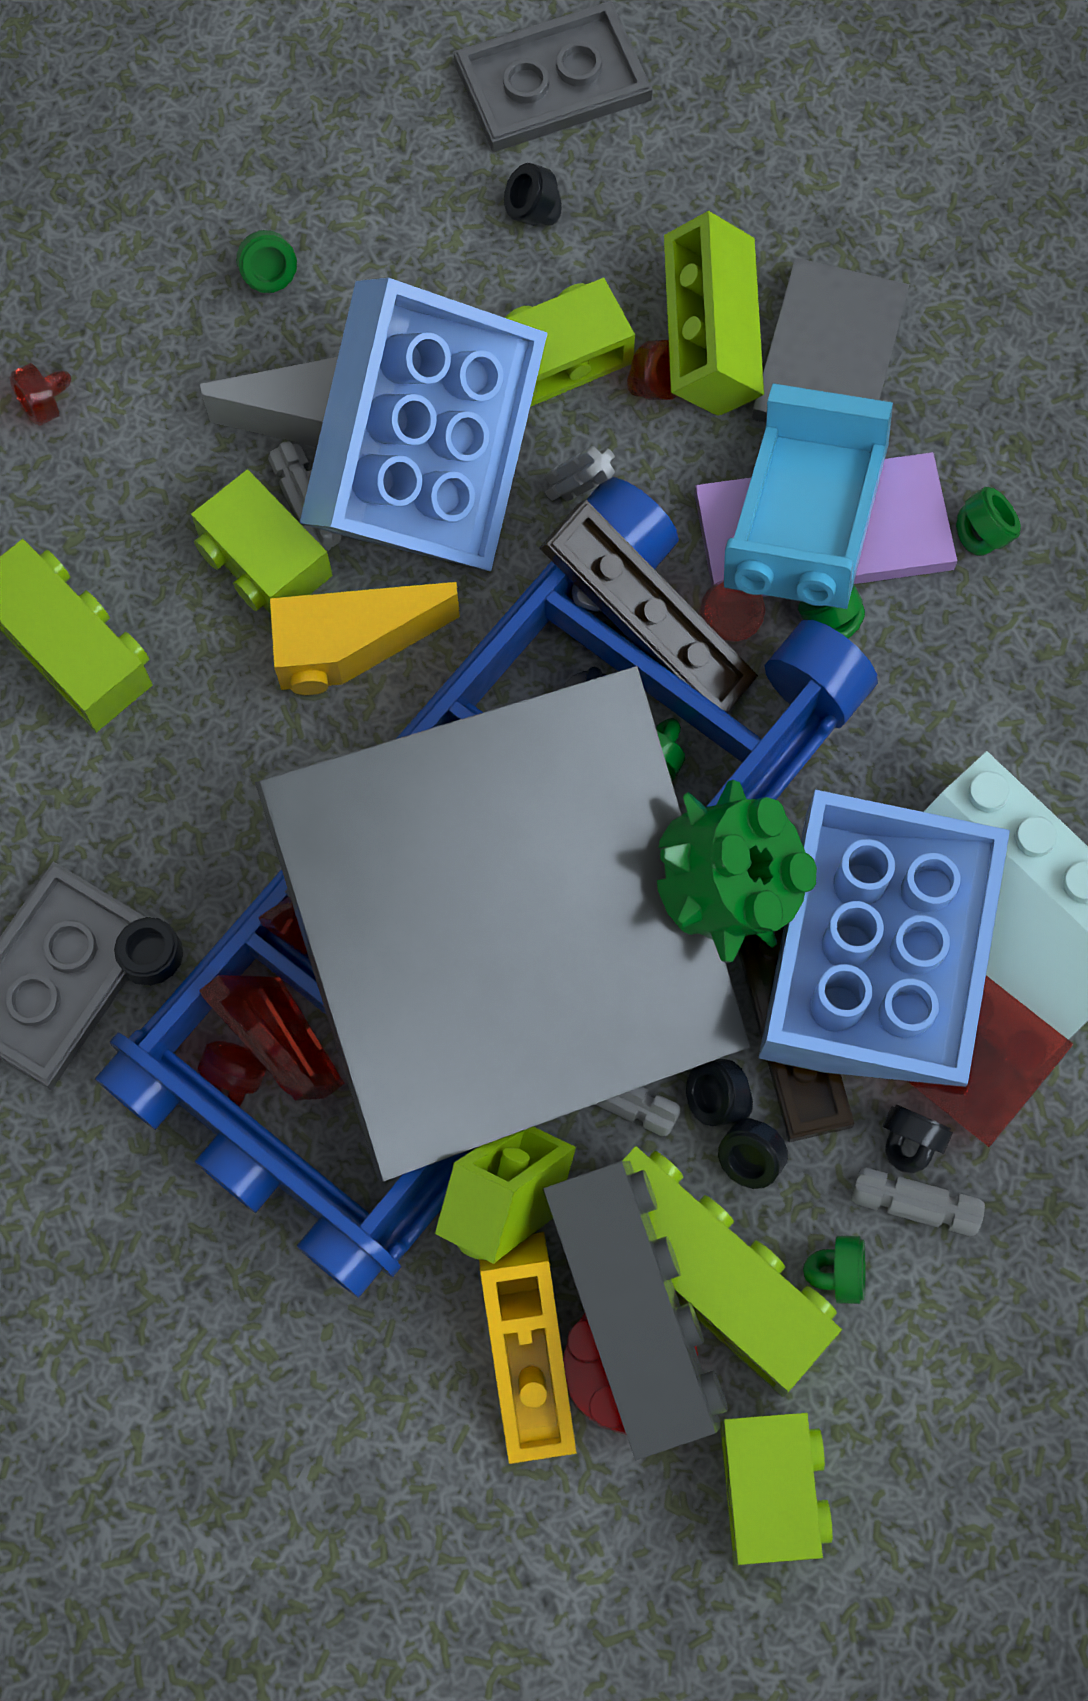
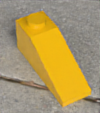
M457 582L270 598L274 668L281 690L291 689L292 692L299 695L323 693L328 689V686L342 685L456 620L460 617Z
M544 1232L534 1233L494 1264L487 1260L479 1259L509 1464L577 1454Z

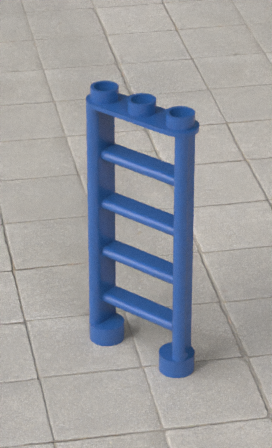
M612 477L598 485L586 499L654 569L658 567L679 541L677 529L663 509L641 489L625 480ZM551 561L396 739L483 713L475 707L477 703L544 626L551 621L618 672L638 666L645 692L742 762L728 781H739L746 799L768 797L776 800L834 728H841L878 684V678L871 661L847 637L826 624L815 620H802L764 665L765 673L770 683L790 706L762 739L585 608L576 606L574 600L570 598L571 588L574 583ZM727 782L706 807L717 804ZM281 869L140 1030L134 1031L129 1038L118 1032L111 1039L110 1044L117 1051V1054L96 1076L95 1080L154 1130L161 1125L179 1104L216 1134L215 1138L194 1162L254 1213H257L278 1186L307 1209L318 1220L296 1247L338 1284L359 1298L381 1271L390 1277H394L402 1267L398 1263L442 1209L454 1162L475 1148L402 1174L373 1211L368 1213L174 1054L255 959L259 960L326 1014L310 960L278 935V932L295 914L292 901L284 892L288 888Z

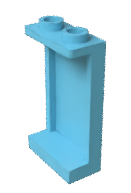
M772 384L767 401L765 433L735 536L728 539L725 548L724 588L740 590L752 595L763 594L803 601L815 606L826 605L843 609L848 608L889 444L893 402Z

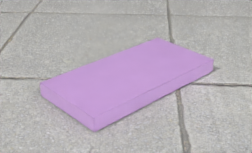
M934 453L885 459L854 584L954 570L957 564V557ZM751 478L701 484L695 487V500L715 604L769 596L763 594L752 595L740 590L724 588L725 548L728 539L735 536Z

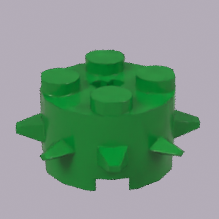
M735 780L727 782L717 804L714 806L704 807L692 794L687 792L683 795L687 812L671 821L660 838L658 848H663L660 849V860L664 863L666 878L657 880V889L667 914L683 932L689 935L701 934L709 939H713L720 960L729 963L734 961L745 936L757 934L773 948L777 945L774 931H778L794 919L804 901L805 892L811 891L816 885L817 866L814 859L805 853L796 827L786 816L784 807L779 800L768 797L746 799L741 783Z

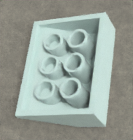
M986 751L950 784L924 812L1010 830L977 1032L1028 1080L1088 1022V846Z

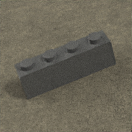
M619 1161L543 1188L635 1461L715 1434L722 1426L718 1414L728 1411L726 1400L715 1371L703 1373L694 1347L704 1343L702 1330L691 1303L680 1306L671 1279L681 1276L680 1268L669 1238L664 1236L657 1239L648 1212L654 1211L658 1207L646 1172L641 1170L634 1173L630 1161Z

